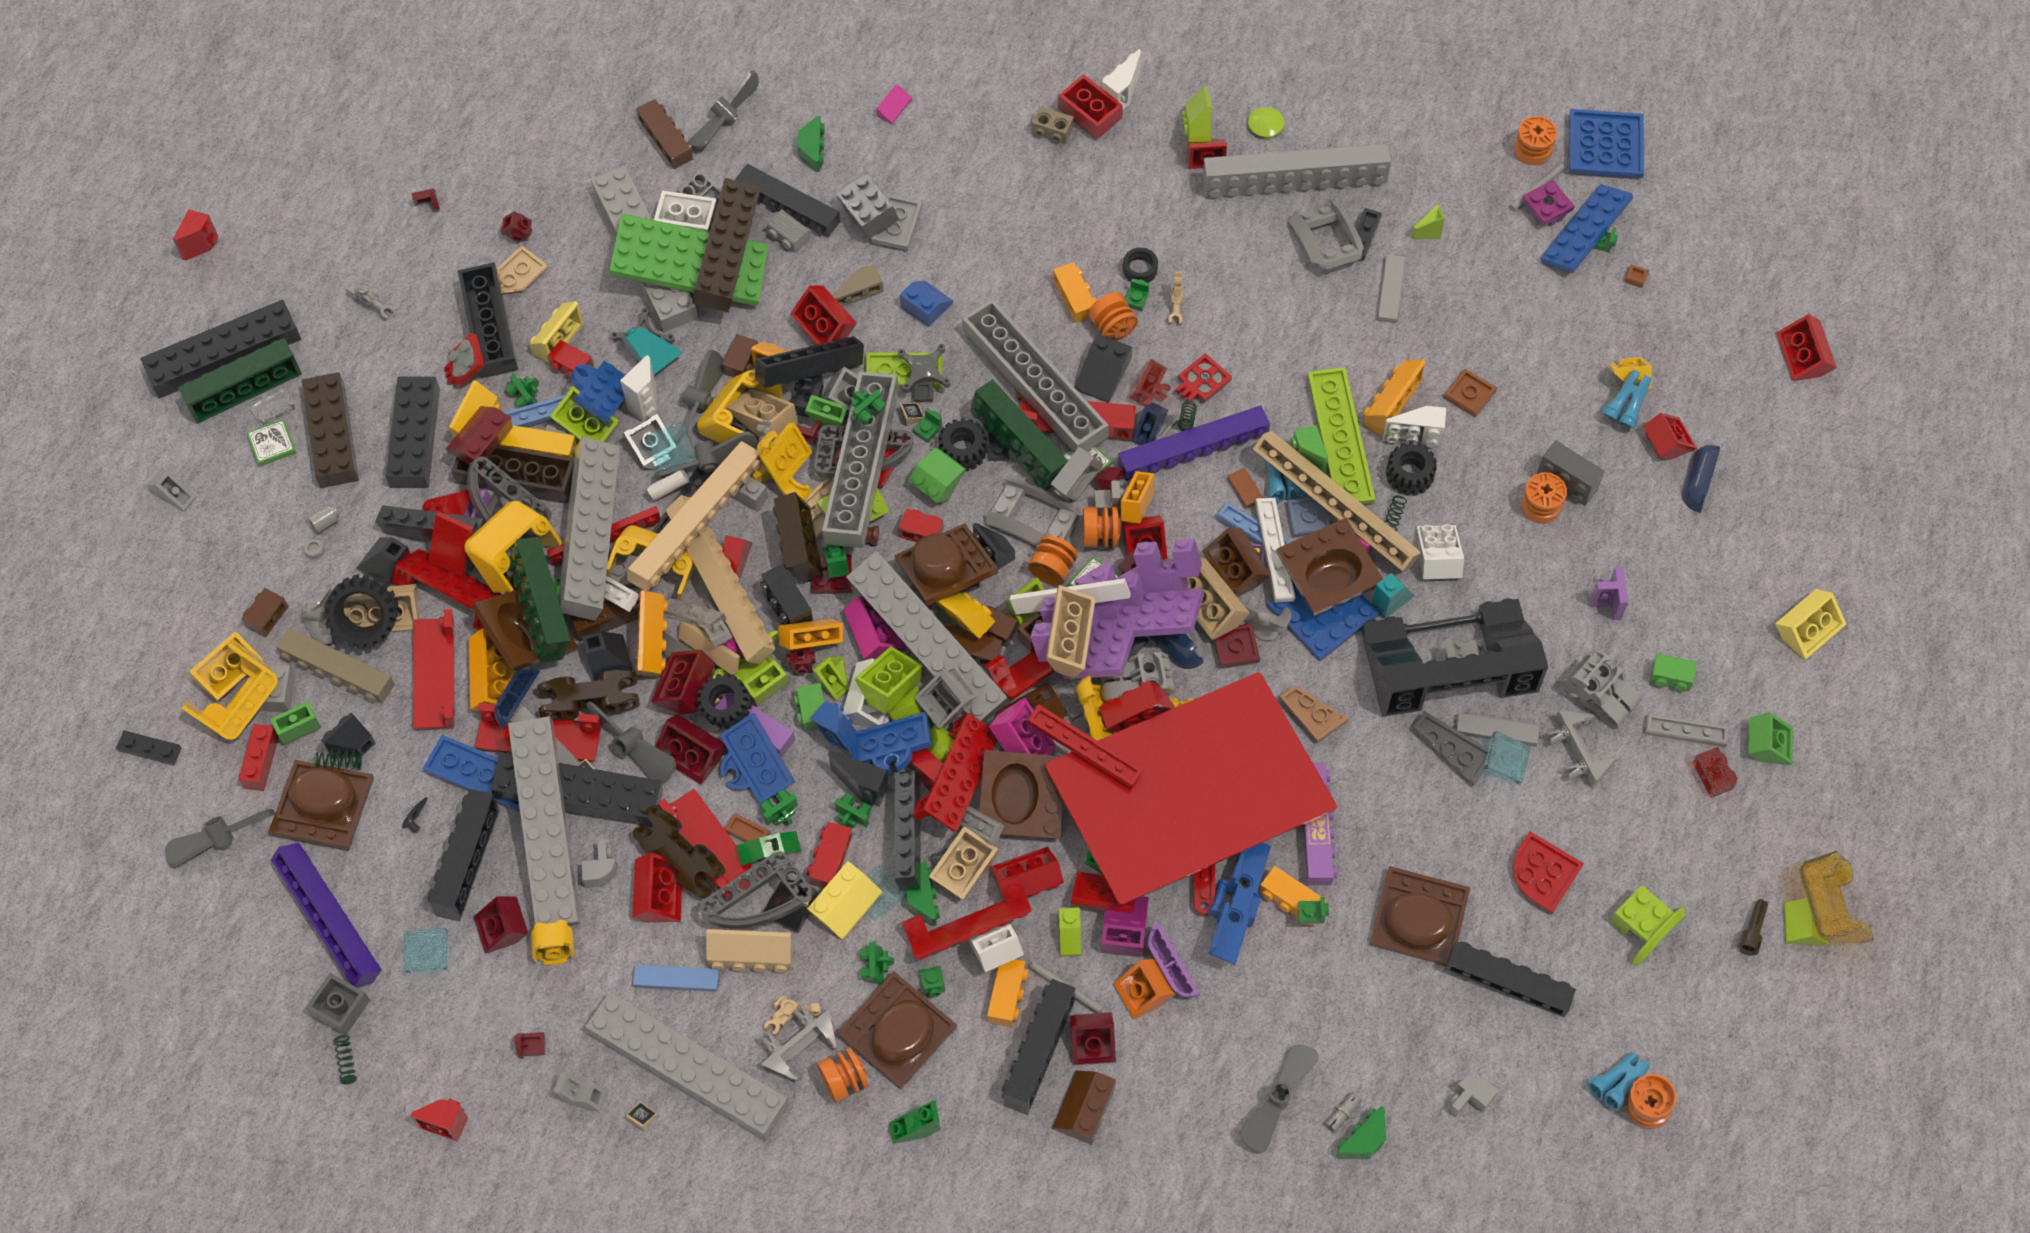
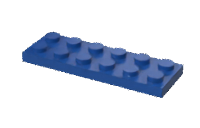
M1600 184L1542 255L1541 262L1574 273L1633 199L1632 193Z
M441 735L422 769L427 774L469 791L470 788L492 794L491 787L499 758ZM495 799L497 803L520 812L519 803Z

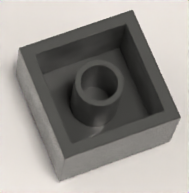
M330 973L308 1003L306 1009L312 1017L343 1035H347L370 1000L365 992Z

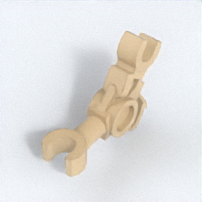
M1175 271L1171 304L1173 308L1172 314H1170L1168 319L1170 325L1173 318L1179 319V325L1183 321V317L1180 314L1183 295V272Z
M786 995L781 996L774 1004V1008L778 1010L772 1015L774 1019L767 1021L764 1024V1029L767 1031L771 1026H775L776 1029L772 1034L774 1037L778 1036L781 1031L780 1027H785L796 1016L793 1014L795 1009L804 1014L799 1003L787 1000ZM820 1004L804 1005L812 1016L819 1017L821 1015Z

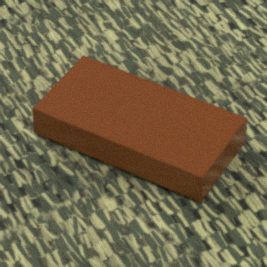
M1245 468L1228 475L1227 479L1246 509L1255 505L1256 499L1264 498Z
M736 813L733 814L725 827L729 835L743 842L770 835L769 830Z

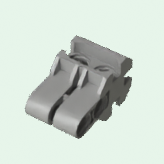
M1595 650L1592 655L1588 653L1563 681V685L1569 694L1575 692L1580 697L1577 702L1581 706L1593 710L1607 725L1617 729L1642 700V697L1625 680L1624 671L1619 666L1613 667L1608 662L1611 658L1606 653Z
M1154 652L1153 657L1144 658V654H1136L1128 658L1122 676L1100 677L1104 701L1122 696L1123 692L1134 690L1145 681H1151L1160 685L1168 698H1172L1171 694H1174L1175 690L1168 655L1163 652Z

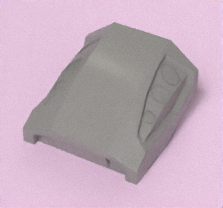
M697 170L675 193L715 198L718 203L721 188L712 179Z

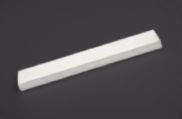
M1256 499L1255 505L1268 570L1271 574L1270 580L1274 601H1294L1295 593L1292 579L1276 553L1277 548L1285 545L1276 499Z
M1125 578L1066 587L1095 597V603L1127 599L1131 595ZM1057 588L1011 595L1010 601L1015 613L1023 614L1040 611L1044 598H1056Z

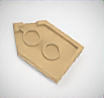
M521 245L497 268L502 292H523L549 266Z

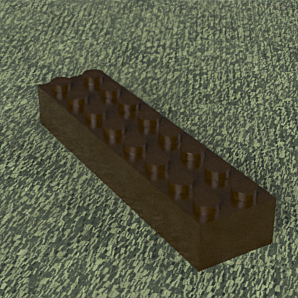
M724 178L693 295V304L729 313L761 187Z

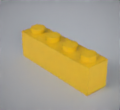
M513 426L499 445L574 458L577 442L575 435Z

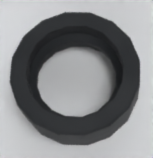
M1138 247L1126 253L1123 258V273L1128 281L1140 279L1149 283L1156 277L1158 259L1153 251ZM1143 259L1151 264V269L1147 272L1139 273L1133 271L1129 265L1134 260Z

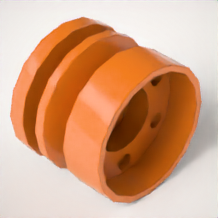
M1531 116L1523 120L1519 126L1514 146L1515 155L1520 161L1535 166L1541 165L1550 159L1557 136V129L1553 122L1542 116Z
M1111 292L1102 296L1093 303L1088 312L1090 319L1098 327L1100 334L1116 341L1128 336L1136 328L1139 321L1123 295L1119 292Z
M1542 472L1532 476L1528 480L1521 500L1523 514L1530 521L1538 524H1547L1557 519L1567 496V488L1564 481L1552 473Z
M1083 507L1084 548H1097L1099 539H1103L1104 548H1108V539H1112V548H1117L1121 532L1117 507H1112L1111 515H1108V509L1104 507L1102 516H1098L1097 507Z
M1044 535L1036 547V552L1032 554L1027 563V569L1035 578H1038L1039 581L1045 584L1062 586L1069 575V569L1074 566V562L1078 558V552L1064 539L1057 536Z
M851 1047L845 1049L847 1059L844 1058L841 1052L837 1053L839 1061L837 1064L834 1063L831 1057L817 1062L822 1079L835 1103L849 1098L847 1090L849 1086H851L855 1093H859L857 1082L860 1083L864 1090L869 1088L865 1068Z
M1647 1074L1639 1077L1634 1082L1626 1102L1630 1119L1643 1128L1655 1129L1663 1126L1669 1120L1677 1101L1673 1084L1658 1074Z

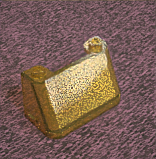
M1838 851L1803 862L1800 865L1799 874L1819 936L1824 940L1862 944L1873 941L1872 930L1866 923L1860 922L1859 919H1850L1840 888L1853 880L1854 874L1851 863Z

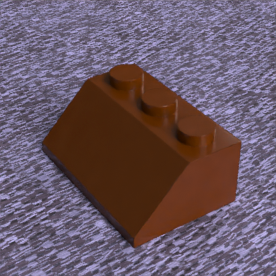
M1228 527L1202 551L1211 566L1236 596L1257 588L1271 575L1242 528Z
M1049 683L1005 705L997 712L998 715L1021 699L1026 698L1033 710L1038 705H1041L1062 719L1068 716Z
M1076 1070L1052 1129L1092 1145L1116 1088V1079L1095 1071Z

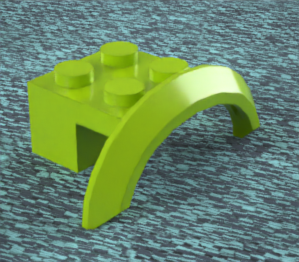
M778 631L767 633L772 638L773 645L778 638ZM770 655L761 664L747 662L745 657L739 660L737 673L733 674L744 683L757 706L789 683L786 673ZM718 669L715 671L713 679L716 678V674H720L723 677L724 673L728 672L724 669Z
M1643 885L1630 896L1615 912L1611 922L1626 935L1632 931L1646 943L1630 963L1631 965L1643 963L1660 941L1681 920L1686 918V907L1682 906L1674 913Z

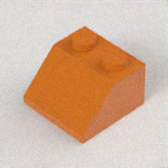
M1155 958L1140 960L1114 983L1133 1019H1137L1162 1006L1176 994Z

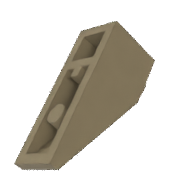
M874 264L864 266L857 270L832 296L844 307L884 292L883 281Z

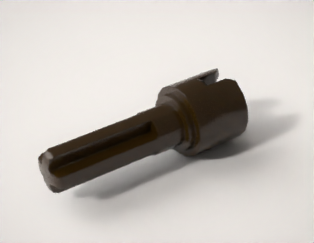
M1763 899L1756 901L1748 929L1743 931L1740 937L1738 947L1740 952L1746 955L1755 956L1760 950L1763 940L1760 931L1768 908V902Z

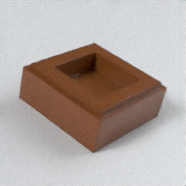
M1631 264L1624 282L1642 288L1649 270Z

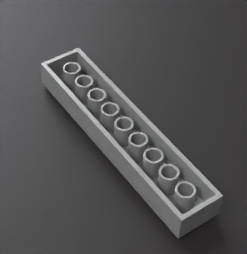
M1388 144L1204 158L1202 177L1205 198H1217L1219 196L1270 194L1282 191H1307L1310 189L1344 188L1347 186L1371 184L1381 185L1388 181L1391 158Z
M625 166L591 179L593 191L616 237L621 213L652 219ZM638 281L663 332L698 319L696 306L692 303V298L688 291Z
M993 299L962 318L963 331L1073 453H1075L1078 447L1089 451L1109 437V425Z
M859 372L855 392L858 391L862 394L866 391L869 394L866 397L868 398L878 389L881 392L880 398L885 402L886 406L880 413H877L872 407L869 408L868 411L873 415V418L864 425L858 419L854 422L850 418L853 415L852 411L856 408L851 405L822 529L825 544L864 548L899 392L897 375Z
M582 436L575 449L558 600L562 613L596 621L603 609L620 446Z
M877 551L847 576L850 583L934 677L942 669L954 664L979 695L964 710L966 713L969 712L981 722L986 723L1009 702L1007 696ZM943 681L941 683L943 688L952 696V698L958 704H960V700L949 688V686L945 683V681Z
M550 717L508 723L535 924L555 923L559 920L567 921L568 925L579 924L581 921L553 720Z
M611 992L608 993L586 1025L588 1034L765 1141L789 1107L788 1098Z

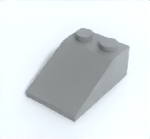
M843 367L835 373L823 399L847 406L846 418L848 419L853 400L852 394L855 392L858 375Z
M268 665L276 673L278 683L258 711L286 712L291 707L295 674L291 666ZM249 675L232 688L230 702L250 677Z

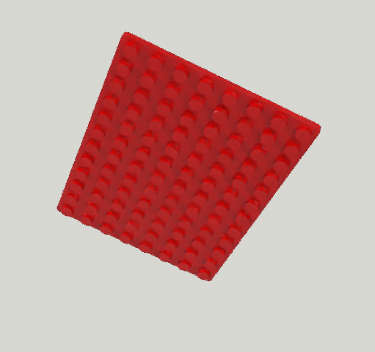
M1259 672L1098 740V742L1143 769L1142 774L1132 788L1074 752L1051 760L1045 766L1119 905L1127 904L1333 812L1337 808L1335 800L1267 682Z

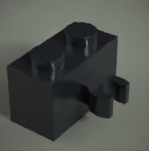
M812 376L804 378V380L795 381L794 391H796V394L792 396L791 403L795 406L797 416L810 417L805 413L811 395L822 398L824 389L823 376Z

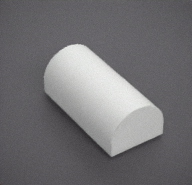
M680 469L651 484L647 490L653 500L656 501L689 483V479L684 469Z

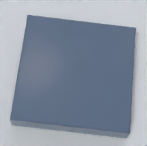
M1312 497L1287 500L1293 538L1306 536L1331 525L1329 511Z

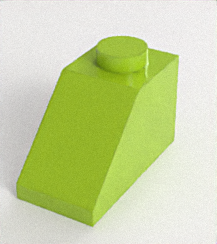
M934 724L930 730L932 747L928 748V751L944 763L954 739L948 736L949 732L945 728L939 729Z
M1059 908L1061 957L1082 955L1080 908Z

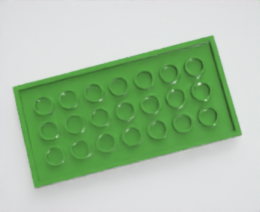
M621 213L609 275L694 293L710 232ZM747 240L732 301L758 306L769 244Z

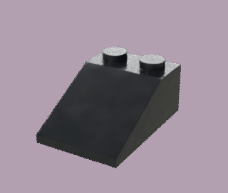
M1097 333L1074 388L1078 392L1109 403L1132 359V346Z
M829 750L828 756L831 771L862 802L872 807L874 805L880 807L889 786L887 770Z

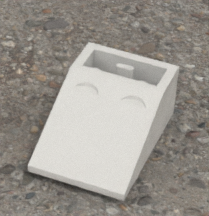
M1140 49L1134 54H1130L1123 64H1119L1110 75H1106L1102 80V89L1123 105V110L1130 105L1140 74Z
M1424 406L1386 419L1382 441L1407 444L1413 442L1414 445L1421 443V445L1431 448L1440 447L1445 429L1446 408Z
M1456 525L1417 526L1418 549L1421 551L1419 555L1420 568L1423 579L1463 578L1464 556Z
M1009 923L1004 926L991 928L985 934L974 935L968 940L985 972L1024 955L1019 939Z

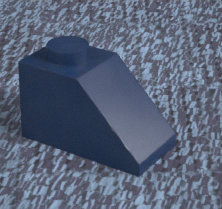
M1153 402L1146 405L1132 441L1140 445L1154 441L1164 424L1168 409Z

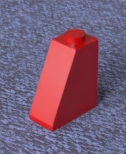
M726 535L722 551L730 561V566L739 577L740 582L753 542Z
M923 749L912 753V759L907 766L911 771L915 770L918 779L931 791L943 763L930 751Z

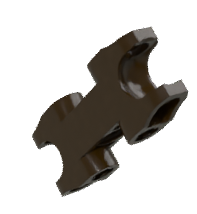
M621 670L605 671L598 675V681L576 683L575 678L570 676L558 677L537 685L538 696L542 698H555V701L539 707L540 718L550 717L552 720L558 721L575 719L579 715V710L587 709L586 704L588 702L594 703L598 708L601 707V711L604 714H617L640 706L639 695L623 693L621 691L626 687L637 684L636 672Z
M656 805L648 807L645 813L652 822L653 831L646 826L640 825L632 831L634 838L645 852L665 857L678 870L675 878L686 890L703 899L709 897L713 891L706 882L704 873L706 872L711 877L718 879L726 872L724 866L706 846L702 844L691 845L679 833L682 829V824L672 814Z

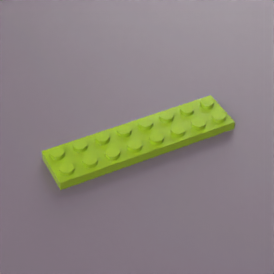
M1341 367L1308 372L1307 377L1320 436L1328 455L1327 467L1330 478L1361 504L1375 503L1376 499L1346 368Z

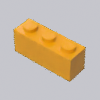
M1072 262L1053 269V280L1074 322L1077 323L1090 318L1088 315L1089 309L1097 300L1091 296L1088 283H1084L1081 269L1077 268L1075 263Z
M1135 472L1121 500V521L1132 524L1141 523L1155 494V474Z
M824 619L778 626L779 646L792 650L843 642V623L834 619Z
M1276 866L1273 867L1261 883L1259 891L1263 898L1275 902L1282 911L1290 912L1296 916L1297 920L1298 901H1319L1321 897Z
M1015 959L998 967L987 1015L988 1023L1013 1027L1014 1021H1018L1020 1009L1017 1008L1018 1001H1022L1024 996V989L1021 987L1023 981L1027 982L1029 969H1026V961Z

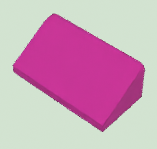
M896 84L877 107V117L893 124L912 100V97Z

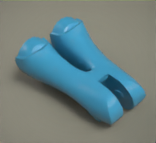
M1636 370L1629 374L1618 394L1601 412L1605 416L1618 421L1627 400L1632 395L1631 401L1619 422L1633 429L1637 425L1640 407L1652 379L1644 375L1639 386H1636L1635 383H1637L1640 372Z
M1265 459L1269 476L1268 498H1275L1276 503H1280L1285 500L1286 491L1290 500L1301 499L1305 496L1304 490ZM1281 475H1282L1283 478H1284L1285 485H1286V490H1285V487H1284V484H1283Z
M1632 1052L1605 1074L1592 1077L1587 1082L1588 1088L1598 1100L1602 1101L1605 1098V1104L1610 1109L1618 1111L1625 1103L1634 1082L1647 1073L1650 1064L1644 1059L1638 1062L1639 1056Z

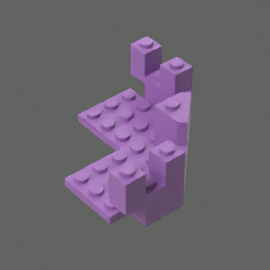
M1195 539L1175 540L1172 550L1173 559L1162 561L1157 542L1137 543L1133 555L1137 566L1116 578L1112 564L1107 561L1075 580L1076 585L1125 578L1131 595L1127 599L1095 603L1085 670L1075 678L1063 675L1064 679L1085 678L1087 676L1091 678L1122 676L1135 637L1193 633L1204 597L1202 589L1187 590L1189 585L1187 577L1199 576L1202 566ZM1055 597L1044 598L1040 609L1044 623L1035 624L1030 636L1039 662L1047 661L1046 655Z

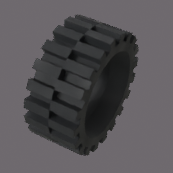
M359 574L353 575L351 579L347 577L341 583H338L329 595L324 606L326 610L323 613L324 619L327 618L325 626L327 629L332 628L330 635L333 638L336 635L340 637L337 641L340 644L347 641L349 642L347 647L352 649L354 645H358V649H364L366 645L372 648L377 642L379 644L383 642L385 637H388L392 631L399 610H396L399 605L398 600L393 599L395 596L393 590L390 592L387 590L389 585L386 582L383 585L378 583L380 578L376 576L373 580L369 579L370 575L364 574L362 578H359ZM354 594H366L372 597L380 607V620L368 627L353 624L344 613L345 599Z

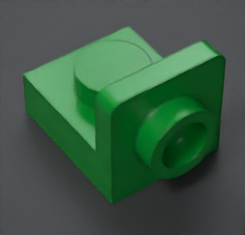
M1613 227L1611 233L1606 232L1593 249L1609 253L1611 246H1615L1618 235H1615L1616 228Z
M1131 280L1130 290L1126 298L1131 309L1143 311L1150 284L1144 280Z
M927 408L924 418L913 428V433L928 443L942 429L941 415Z
M1320 897L1319 901H1298L1299 924L1324 923L1325 917L1329 916V904H1325V897Z
M941 966L920 970L924 996L937 997L945 992Z

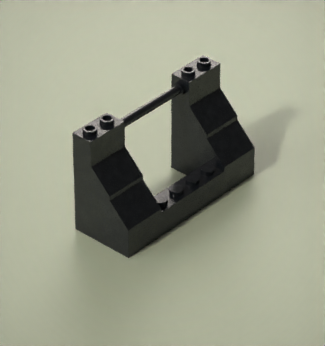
M1506 598L1499 602L1487 601L1479 605L1478 612L1475 615L1412 625L1404 624L1402 617L1396 618L1391 616L1384 620L1371 619L1363 623L1361 629L1382 717L1422 711L1426 694L1496 683L1500 698L1538 693L1548 669L1542 642L1524 620L1519 599ZM1477 622L1481 626L1487 652L1481 655L1469 654L1462 658L1450 657L1443 661L1430 660L1423 664L1422 659L1415 651L1407 635L1412 632Z

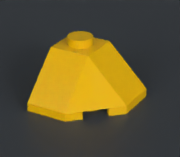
M1642 357L1623 358L1619 360L1618 365L1616 363L1609 364V369L1624 382L1633 370L1640 372L1637 383H1635L1636 386H1639L1644 375L1652 378V366Z

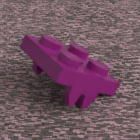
M1554 180L1524 194L1522 197L1523 202L1543 226L1551 223L1553 226L1557 220L1561 222L1565 214L1573 211L1575 207ZM1550 197L1554 200V203L1546 205L1543 199Z

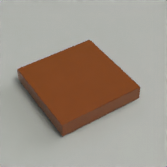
M1464 369L1444 394L1443 398L1476 418L1495 394L1497 387L1469 370Z

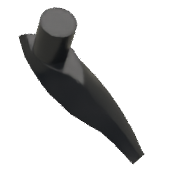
M427 797L413 807L405 818L402 828L408 827L414 833L420 830V827L414 820L419 816L420 811L426 804Z

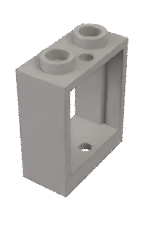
M1078 447L1052 481L1051 485L1055 487L1054 492L1067 501L1070 498L1077 501L1104 464L1081 447Z
M953 664L942 669L914 698L929 715L932 722L940 729L950 724L979 695ZM943 681H945L961 702L949 715L931 694Z

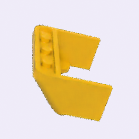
M749 370L729 379L698 420V432L718 443H722L744 432L730 426L733 416L726 407L751 387L782 399V384L774 385L771 388H764L755 380V370Z
M520 501L508 502L465 543L467 555L493 592H512L514 590L503 575L510 566V559L505 551L529 529H531L536 537L540 538L542 546H560L563 543L544 516Z
M637 526L626 527L616 540L607 563L606 576L611 578L619 554L628 556L634 552L635 548L644 551L658 534ZM686 548L681 558L672 563L673 571L683 576L677 592V603L680 604L695 568V564Z
M233 639L229 642L228 647L244 657L241 661V668L250 677L229 705L225 708L219 703H210L201 711L185 700L181 708L229 740L235 739L240 735L278 683L276 673L257 655Z

